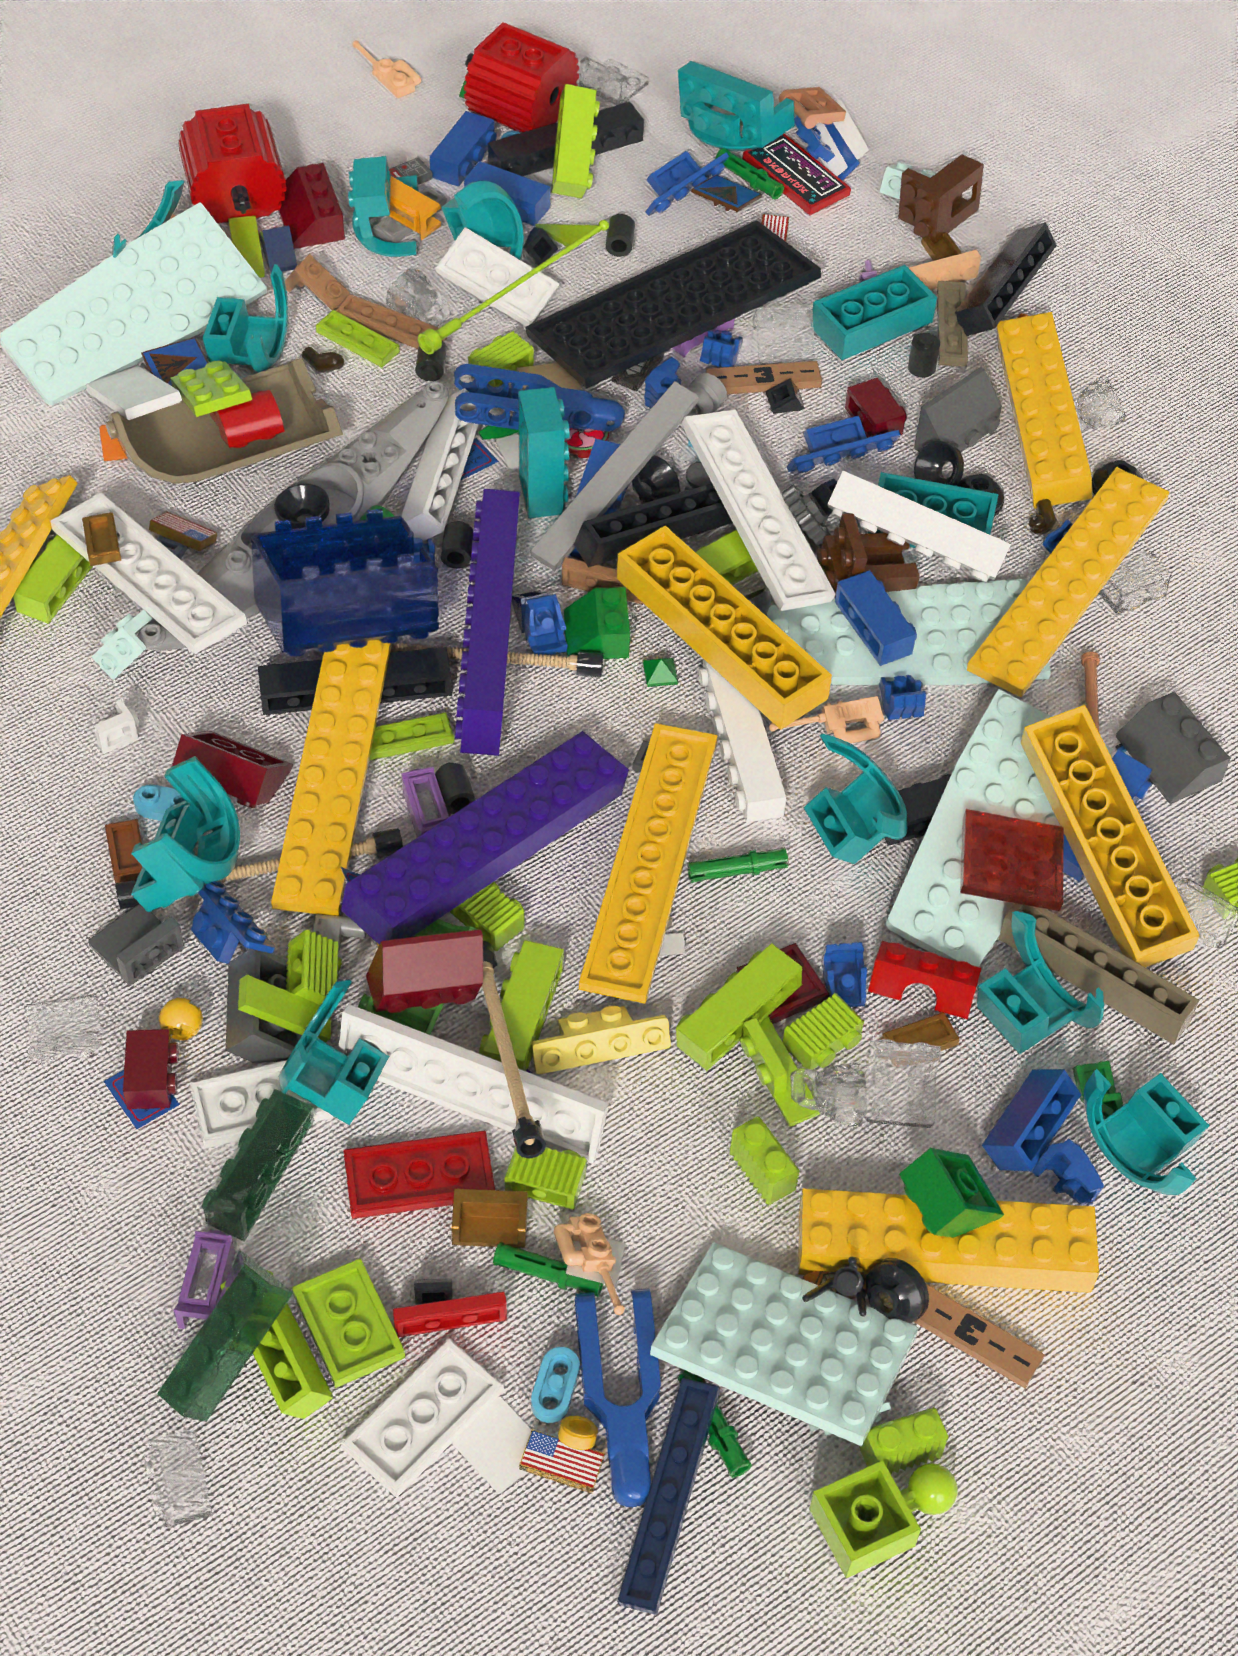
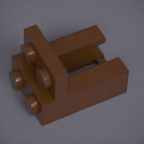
M960 155L931 178L912 169H906L902 172L898 219L913 225L914 234L920 237L928 236L933 243H937L943 238L944 233H950L979 210L984 164L965 155ZM973 185L972 197L969 200L962 198V193Z
M842 514L839 527H835L834 535L824 536L822 547L817 550V560L820 566L824 567V573L835 594L839 581L869 570L877 580L883 583L886 592L916 589L920 578L916 563L904 564L905 561L902 555V551L908 550L910 544L907 542L903 546L887 539V533L860 534L854 514Z

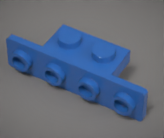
M796 116L794 118L795 125L798 128L796 133L808 144L806 147L807 151L815 159L820 157L828 163L835 157V154L831 151L830 146L821 144V132L816 128L817 126L807 129L801 123V119ZM834 123L824 124L848 166L846 170L837 176L843 181L860 162L856 159Z
M685 151L650 174L646 180L659 197L651 203L645 213L648 216L656 211L661 214L671 205V201L674 199L677 202L682 200L690 192L689 189L708 180L707 177L710 175H719L726 168L724 163L730 156L726 152L703 168H700L690 154Z
M859 416L806 429L803 434L810 454L793 458L788 464L787 469L788 472L798 470L799 473H805L814 469L815 465L824 463L825 466H831L840 462L841 458L851 456L852 459L860 458L873 449H877L878 452L886 451L894 447V442L901 434L899 430L867 438Z
M218 881L208 884L204 883V886L198 892L204 901L199 912L193 918L191 931L216 961L229 964L239 941L246 948L273 953L275 945L267 938V932L253 922L254 918L239 906L240 902L230 896L226 891V886Z

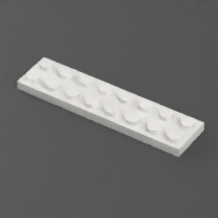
M729 410L684 417L681 425L767 588H769L779 611L832 602L836 594L792 512L788 509V505L785 503L779 488L737 411Z
M102 493L50 521L53 531L89 561L82 518L113 512L122 561L95 565L94 567L194 654L247 624L245 614Z
M349 1004L342 1013L338 1051L348 1056L360 1038L390 1056L378 1081L506 1131L512 1132L515 1129L516 1115L502 1062ZM518 1069L530 1115L534 1121H540L546 1146L558 1151H575L581 1157L586 1158L587 1162L593 1164L599 1153L609 1103Z

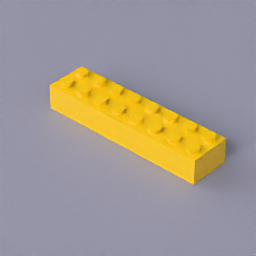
M1052 312L1000 321L996 326L998 349L1034 509L1037 508L1038 501L1042 499H1049L1052 506L1093 499L1091 471Z
M663 526L618 553L617 579L780 730L828 700L832 674L668 527Z
M1086 706L1077 707L1024 727L1021 745L1121 953L1146 968L1193 950L1200 935Z
M803 1188L799 1206L798 1275H806L814 1271L837 1272L843 1264L849 1263L848 1259L850 1257H858L860 1259L859 1266L864 1270L865 1274H868L881 1260L897 1258L913 1266L926 1283L1091 1293L1099 1275L1095 1207L996 1200L1004 1216L952 1238L937 1236L929 1232L922 1222L923 1215L919 1208L907 1195Z

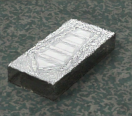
M664 352L620 374L612 376V382L637 392L645 382L646 377L663 360Z

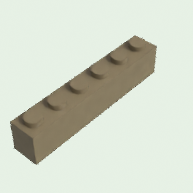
M1022 895L1004 917L1001 934L999 935L1000 941L1017 950L1011 928L1012 912L1019 911L1033 915L1036 919V941L1050 971L1088 994L1091 993L1094 997L1096 989L1099 987L1103 991L1105 1004L1175 1045L1190 1024L1199 999Z

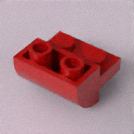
M270 390L251 393V401L210 413V417L219 427L221 438L229 448H242L247 446L249 442L259 439H272L276 434L285 432L278 405Z

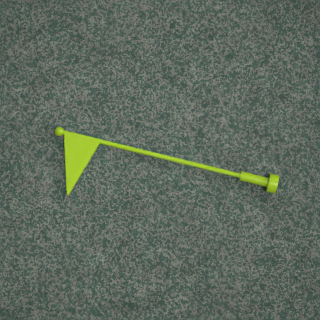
M601 220L598 225L536 224V228H543L550 238L563 244L566 248L459 319H452L436 331L429 328L419 334L418 343L421 349L427 354H433L442 347V340L460 329L463 322L601 230L606 231L609 228L608 221Z

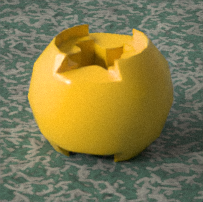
M174 998L168 1001L159 1012L158 1021L161 1029H169L173 1039L188 1040L194 1037L203 1025V1015L200 1007L198 1008L191 1004L189 999Z

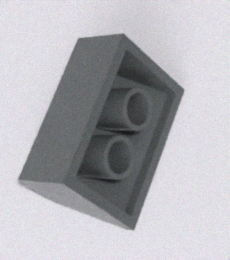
M982 367L978 368L921 406L914 445L915 450L920 452L923 447L931 442L944 441L955 446L961 453L966 448L973 447L979 439L988 433L992 434L996 431L1000 424L999 418L1002 405L985 369Z
M1175 691L1148 702L1116 733L1117 740L1124 746L1132 758L1152 769L1149 779L1169 804L1222 782L1231 759Z
M249 949L229 962L226 1022L227 1052L252 1063L279 1062L289 1058L302 1035L238 1010L239 980L245 975H250L286 990V979L288 977L286 976L288 971L286 970L288 966L286 963L288 960L273 953Z

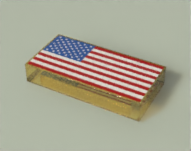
M532 1429L519 1464V1470L593 1494L605 1453L593 1449H573L563 1444L557 1437Z

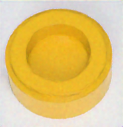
M582 1416L565 1417L562 1419L558 1431V1438L563 1444L578 1450L591 1449L595 1445L598 1435L597 1426L591 1420Z

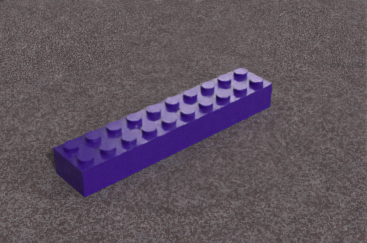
M483 489V500H476L475 519H481V521H474L473 541L479 542H472L471 562L477 563L470 564L469 583H475V585H468L467 604H473V607L466 606L465 625L471 626V629L464 628L463 648H469V651H462L461 670L467 671V674L461 673L459 681V693L465 694V697H458L456 717H463V720H456L455 739H461L460 753L499 756L520 492Z
M582 731L345 885L341 911L378 944L386 940L411 938L621 796L629 769Z

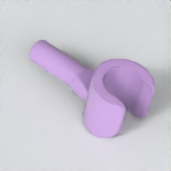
M871 260L865 261L866 272L860 273V283L877 276V271L872 270Z

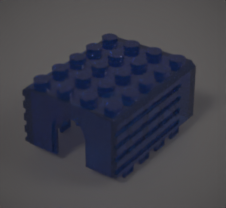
M382 509L366 511L367 520L352 521V512L336 514V524L322 525L321 516L305 518L306 527L291 529V520L274 522L275 531L255 533V536H251L255 602L282 653L286 652L290 656H301L305 654V649L318 648L322 652H331L336 650L337 645L349 644L351 647L361 648L366 646L370 640L379 639L383 643H395L398 641L399 636L410 635L414 639H424L429 636V632L438 631V567L423 547L420 549V563H414V533L404 518L401 516L383 518Z

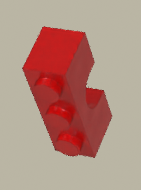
M882 941L875 960L868 992L901 1001L904 990L908 985L922 983L932 988L936 994L937 1001L934 1010L968 1019L982 968L973 966L965 961L944 958L932 952L911 949L900 943Z

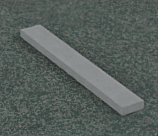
M674 381L530 550L531 556L553 571H556L564 562L565 557H568L575 549L573 544L583 521L600 517L608 510L679 426L684 417L699 402V396Z

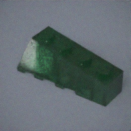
M277 1089L273 1091L269 1099L264 1098L261 1101L256 1112L258 1119L252 1129L246 1128L238 1143L240 1148L234 1159L229 1158L225 1162L220 1173L222 1180L216 1190L213 1188L209 1190L202 1204L206 1224L243 1242L246 1241L315 1121L313 1106L288 1094H283Z
M239 1250L215 1309L157 1394L181 1416L207 1422L293 1292L247 1254Z

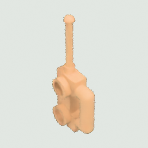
M359 41L353 42V47L357 48L373 64V76L396 98L415 92V86L421 83V77L404 60L393 62L391 59H381L376 61L360 45Z
M878 696L844 703L843 701H838L834 705L827 703L822 708V713L817 714V716L797 719L785 727L824 722L827 734L834 733V737L849 743H856L880 737L881 730L879 724L884 721ZM773 722L769 724L770 731L775 732V730L779 729ZM861 722L867 727L846 732V724Z
M584 1213L579 1217H569L568 1224L556 1225L554 1227V1235L564 1262L569 1266L581 1265L583 1272L599 1271L612 1300L614 1313L617 1315L623 1314L625 1308L620 1303L609 1271H612L613 1264L616 1263V1259L612 1255V1248L602 1230L600 1218L591 1213ZM573 1241H579L581 1245L580 1250L575 1249Z

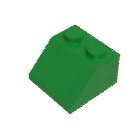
M626 587L594 588L564 609L565 638L568 645L567 657L578 655V651L601 652L603 653V659L629 658L630 626Z
M929 1148L899 1173L905 1184L904 1190L906 1195L912 1202L916 1203L923 1215L922 1222L924 1226L934 1235L954 1238L1004 1216L969 1155Z

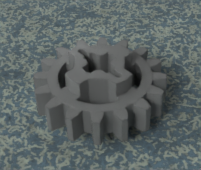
M793 484L782 492L784 501L789 506L788 509L792 512L803 535L808 534L815 544L821 545L824 536L831 535L828 531L829 529L823 523L828 520V516L811 493L804 495L798 486Z

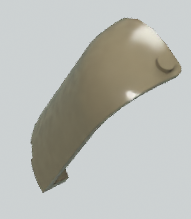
M303 358L240 378L250 389V393L270 390L281 414L285 432L276 434L272 439H259L249 442L247 446L242 448H229L221 438L219 427L210 417V413L196 417L183 400L131 420L121 416L118 411L108 415L109 421L105 422L110 438L118 439L125 455L135 466L151 478L172 484L201 481L343 435L334 407L327 405L323 399L316 400L313 396V393H316V388L309 376Z

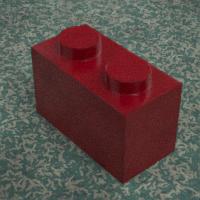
M878 377L847 388L845 409L851 417H860L867 438L899 430L900 434L903 435L904 424L907 419L905 409L896 402L890 390L881 383Z
M169 1029L127 1030L123 1094L127 1109L170 1108L171 1094H177V1074L172 1073V1064H177L179 1061L178 1042H172Z

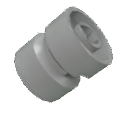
M701 373L690 383L687 389L699 396V402L687 416L713 413L724 403L727 398V391L717 377L709 373Z

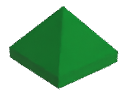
M673 658L642 661L647 687L678 684Z

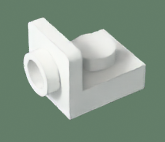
M122 699L115 701L118 715L93 725L98 747L103 754L139 739L136 726L140 724L138 716L133 707H126Z

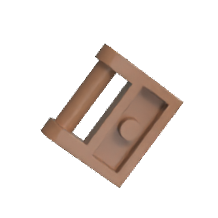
M820 87L784 90L779 96V102L786 98L794 100V113L801 119V123L807 129L815 127L818 123L829 125L833 122L844 121L846 111Z

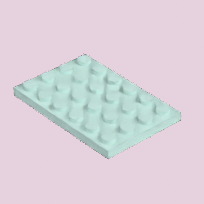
M713 1242L652 1343L650 1355L862 1446L916 1339L919 1327L900 1319H889L869 1306H866V1316L862 1317L859 1315L857 1301L830 1290L808 1302H804L802 1300L803 1295L818 1285Z

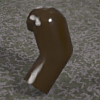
M307 347L302 352V358L320 373L339 370L344 365L343 356L335 352L319 354L312 347Z
M1049 499L1038 501L1036 506L1039 515H1036L1037 518L1035 520L1032 517L1029 519L1030 530L1036 535L1045 534L1056 524V517Z

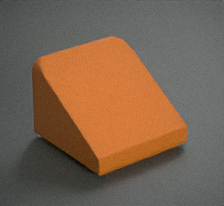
M101 425L99 429L104 461L128 459L118 439H111L106 425Z

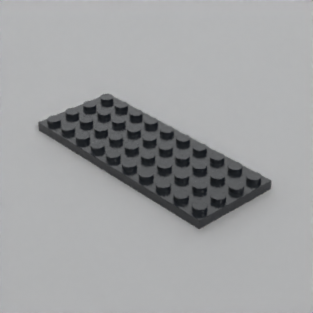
M756 220L526 326V333L535 344L587 389L677 345L692 340L696 336L715 329L732 319L738 318L751 310L762 307L770 301L785 296L789 292L808 285L821 278V268Z

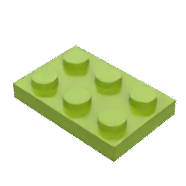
M212 361L206 364L204 368L197 370L186 369L179 372L177 376L170 378L172 386L179 390L181 399L196 417L252 400L250 389L225 361Z
M361 1258L292 1287L293 1296L335 1388L405 1358L403 1346Z

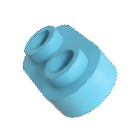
M151 784L140 787L133 796L136 812L144 818L162 821L166 809L185 801L175 789Z
M553 1348L543 1357L531 1395L532 1412L542 1422H558L566 1416L580 1372L579 1358L569 1348ZM557 1367H564L567 1372L559 1375L554 1370ZM547 1401H553L557 1406L553 1409H547L543 1404Z

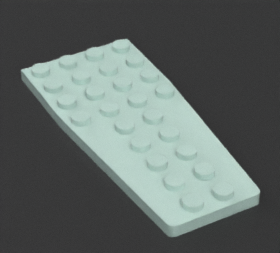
M199 202L130 242L116 258L113 255L8 327L0 334V344L45 403L54 405L87 389V383L122 372L144 361L141 352L183 341L201 333L207 327L217 297L244 299L245 304L248 305L266 294L267 287L206 208Z
M1026 579L987 581V583L980 581L919 586L916 589L886 592L891 600L899 605L901 613L907 622L912 623L915 627L917 639L915 640L912 655L882 666L878 664L836 605L835 598L832 602L779 611L777 605H770L767 617L832 674L830 685H879L881 678L885 677L886 681H894V677H906V675H911L914 680H920L921 685L991 683L967 671L968 662L1027 586ZM1049 661L1035 680L1049 679L1051 674Z
M1000 689L997 690L954 767L887 918L886 927L888 930L938 956L955 961H965L977 967L980 966L1001 934L1004 917L1022 895L1026 897L1053 856L1050 849L1063 831L1021 745L1024 727L1052 716ZM1105 745L1109 754H1111L1113 749Z

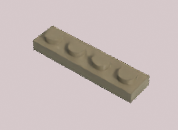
M938 281L937 324L938 339L940 341L938 365L967 367L968 340L963 328L958 324L955 311L966 298V282Z

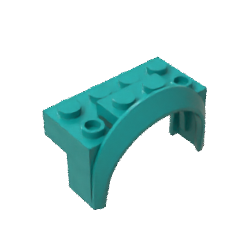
M693 61L678 69L681 117L689 119V128L695 137L720 150L725 148L728 151L734 152L763 148L795 126L794 100L786 98L774 107L773 91ZM713 106H716L726 111L732 112L735 115L719 113L712 110L711 108ZM740 119L743 122L742 138L740 136Z
M196 756L167 769L164 777L185 801L166 809L154 840L143 845L141 843L136 844L131 853L142 865L131 895L147 912L160 907L166 908L175 900L186 895L193 896L197 894L204 886V883L208 884L224 879L232 872L238 859L240 826L233 803L221 784ZM209 830L213 831L208 835H203L205 832ZM198 841V855L195 856L193 849Z

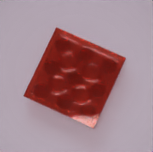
M966 809L962 825L960 893L1060 911L1063 905L1064 827Z

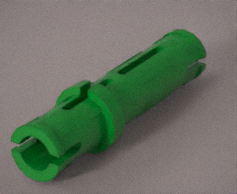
M722 148L719 150L716 158L727 152L730 157L724 163V166L735 175L750 183L751 188L757 191L761 190L774 200L782 195L784 191L783 184L769 177L765 170L753 167L745 160L728 151V149Z
M785 847L756 852V849L749 850L748 854L687 862V867L689 868L687 869L690 883L742 874L752 873V876L760 875V872L788 868V855Z
M499 1242L494 1254L493 1265H499L529 1276L557 1283L558 1288L567 1290L569 1287L586 1293L594 1292L595 1297H599L604 1285L603 1283L566 1274L568 1265L565 1262L506 1245L503 1242Z
M686 1370L678 1377L680 1383L682 1378L706 1383L704 1378ZM717 1402L708 1433L710 1436L708 1443L713 1450L718 1451L728 1470L729 1476L732 1478L739 1477L750 1470L752 1463L748 1460L737 1440L739 1434L736 1428L729 1425Z

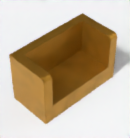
M454 1189L452 1245L497 1247L499 1242H503L516 1248H525L528 1192Z

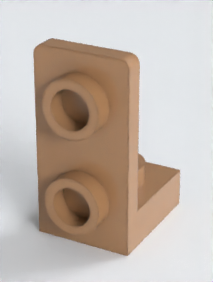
M310 254L285 280L286 290L289 293L297 285L300 288L306 285L332 311L350 294Z

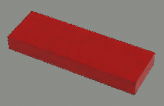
M505 1291L394 1308L395 1332L399 1338L507 1320Z

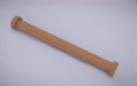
M1086 652L1081 656V664L1085 669L1086 708L1099 732L1097 666L1100 664V656L1096 652Z

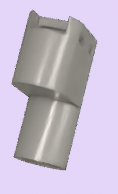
M316 914L312 931L316 932L317 935L321 934L322 937L333 939V942L338 941L339 951L342 936L366 938L367 934L349 917Z

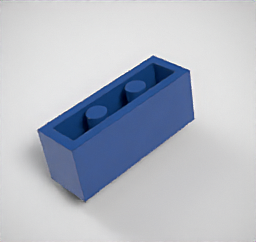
M465 111L430 155L432 178L459 187L475 165L482 161L484 154L488 150V143L496 140L497 134L494 132V120Z
M479 161L464 179V187L475 181H489L499 185L514 201L521 221L536 226L550 209V186Z
M870 570L838 582L835 603L880 666L913 654L915 640L917 639L915 627L912 623L907 622L901 613L899 605L891 600L886 593L883 583L877 580Z
M1032 1069L983 1142V1148L999 1170L1031 1172L1082 1094L1065 1069Z

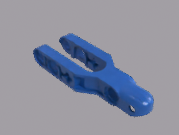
M473 364L460 365L454 372L455 386L459 390L465 388L468 391L461 393L455 399V415L464 422L519 430L518 391H522L525 385L527 386L525 390L555 387L557 399H562L564 404V417H562V420L568 421L569 428L609 432L619 428L624 419L625 410L618 402L593 397L586 391L562 388L542 375ZM471 375L475 380L465 383L460 380V377ZM493 379H499L503 382L499 387H492L488 383ZM466 403L476 406L471 411L462 410L460 407ZM493 408H501L505 412L501 415H492L489 411ZM608 421L615 422L613 425L607 424Z
M650 1288L631 1289L630 1291L633 1299V1333L637 1337V1371L640 1398L628 1406L615 1405L604 1397L594 1292L575 1293L584 1406L606 1430L611 1490L614 1500L625 1507L641 1506L647 1501L651 1487L646 1421L660 1399L659 1392L661 1388L658 1358L650 1355L651 1345L656 1338Z

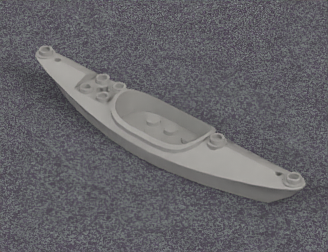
M430 382L423 390L405 401L366 432L360 434L358 438L320 467L308 472L291 485L313 484L326 491L330 502V511L327 518L320 525L306 532L292 530L283 526L275 514V498L248 521L236 537L197 574L245 614L246 619L268 607L269 595L279 585L290 582L306 583L347 548L344 534L356 521H360L359 519L371 506H382L388 499L407 466L437 422L449 397L448 388L440 382ZM303 514L297 520L300 522L308 521L313 516ZM153 617L137 635L147 650L163 651L187 648Z

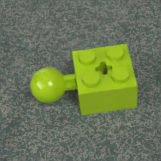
M882 1460L813 1491L809 1510L847 1579L915 1547L921 1528L912 1512L918 1509L928 1515H938L948 1511L956 1501L958 1486L955 1477L946 1467L931 1463L918 1467L910 1476L908 1487L900 1491Z

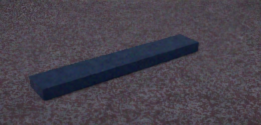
M685 1378L681 1380L617 1602L619 1606L658 1615L719 1398V1386Z

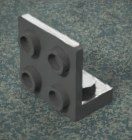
M141 904L88 940L89 946L129 986L184 948L180 924L172 917L161 922L152 912H147Z

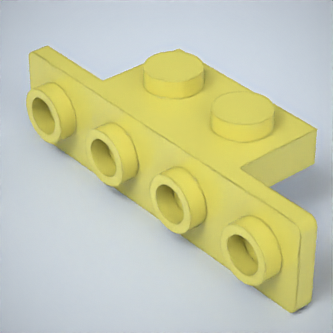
M607 1006L601 1011L586 1014L581 1012L570 1014L566 1018L558 1019L560 1036L536 1040L531 1043L534 1069L538 1075L667 1049L671 1046L669 1023L666 1015L632 1021L625 1006Z

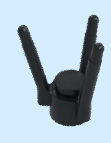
M850 1257L848 1259L849 1263L843 1264L837 1270L834 1277L829 1278L823 1284L803 1295L802 1300L808 1302L829 1289L835 1288L844 1296L855 1295L859 1315L862 1317L866 1316V1291L862 1288L865 1283V1273L859 1266L860 1259L858 1257Z

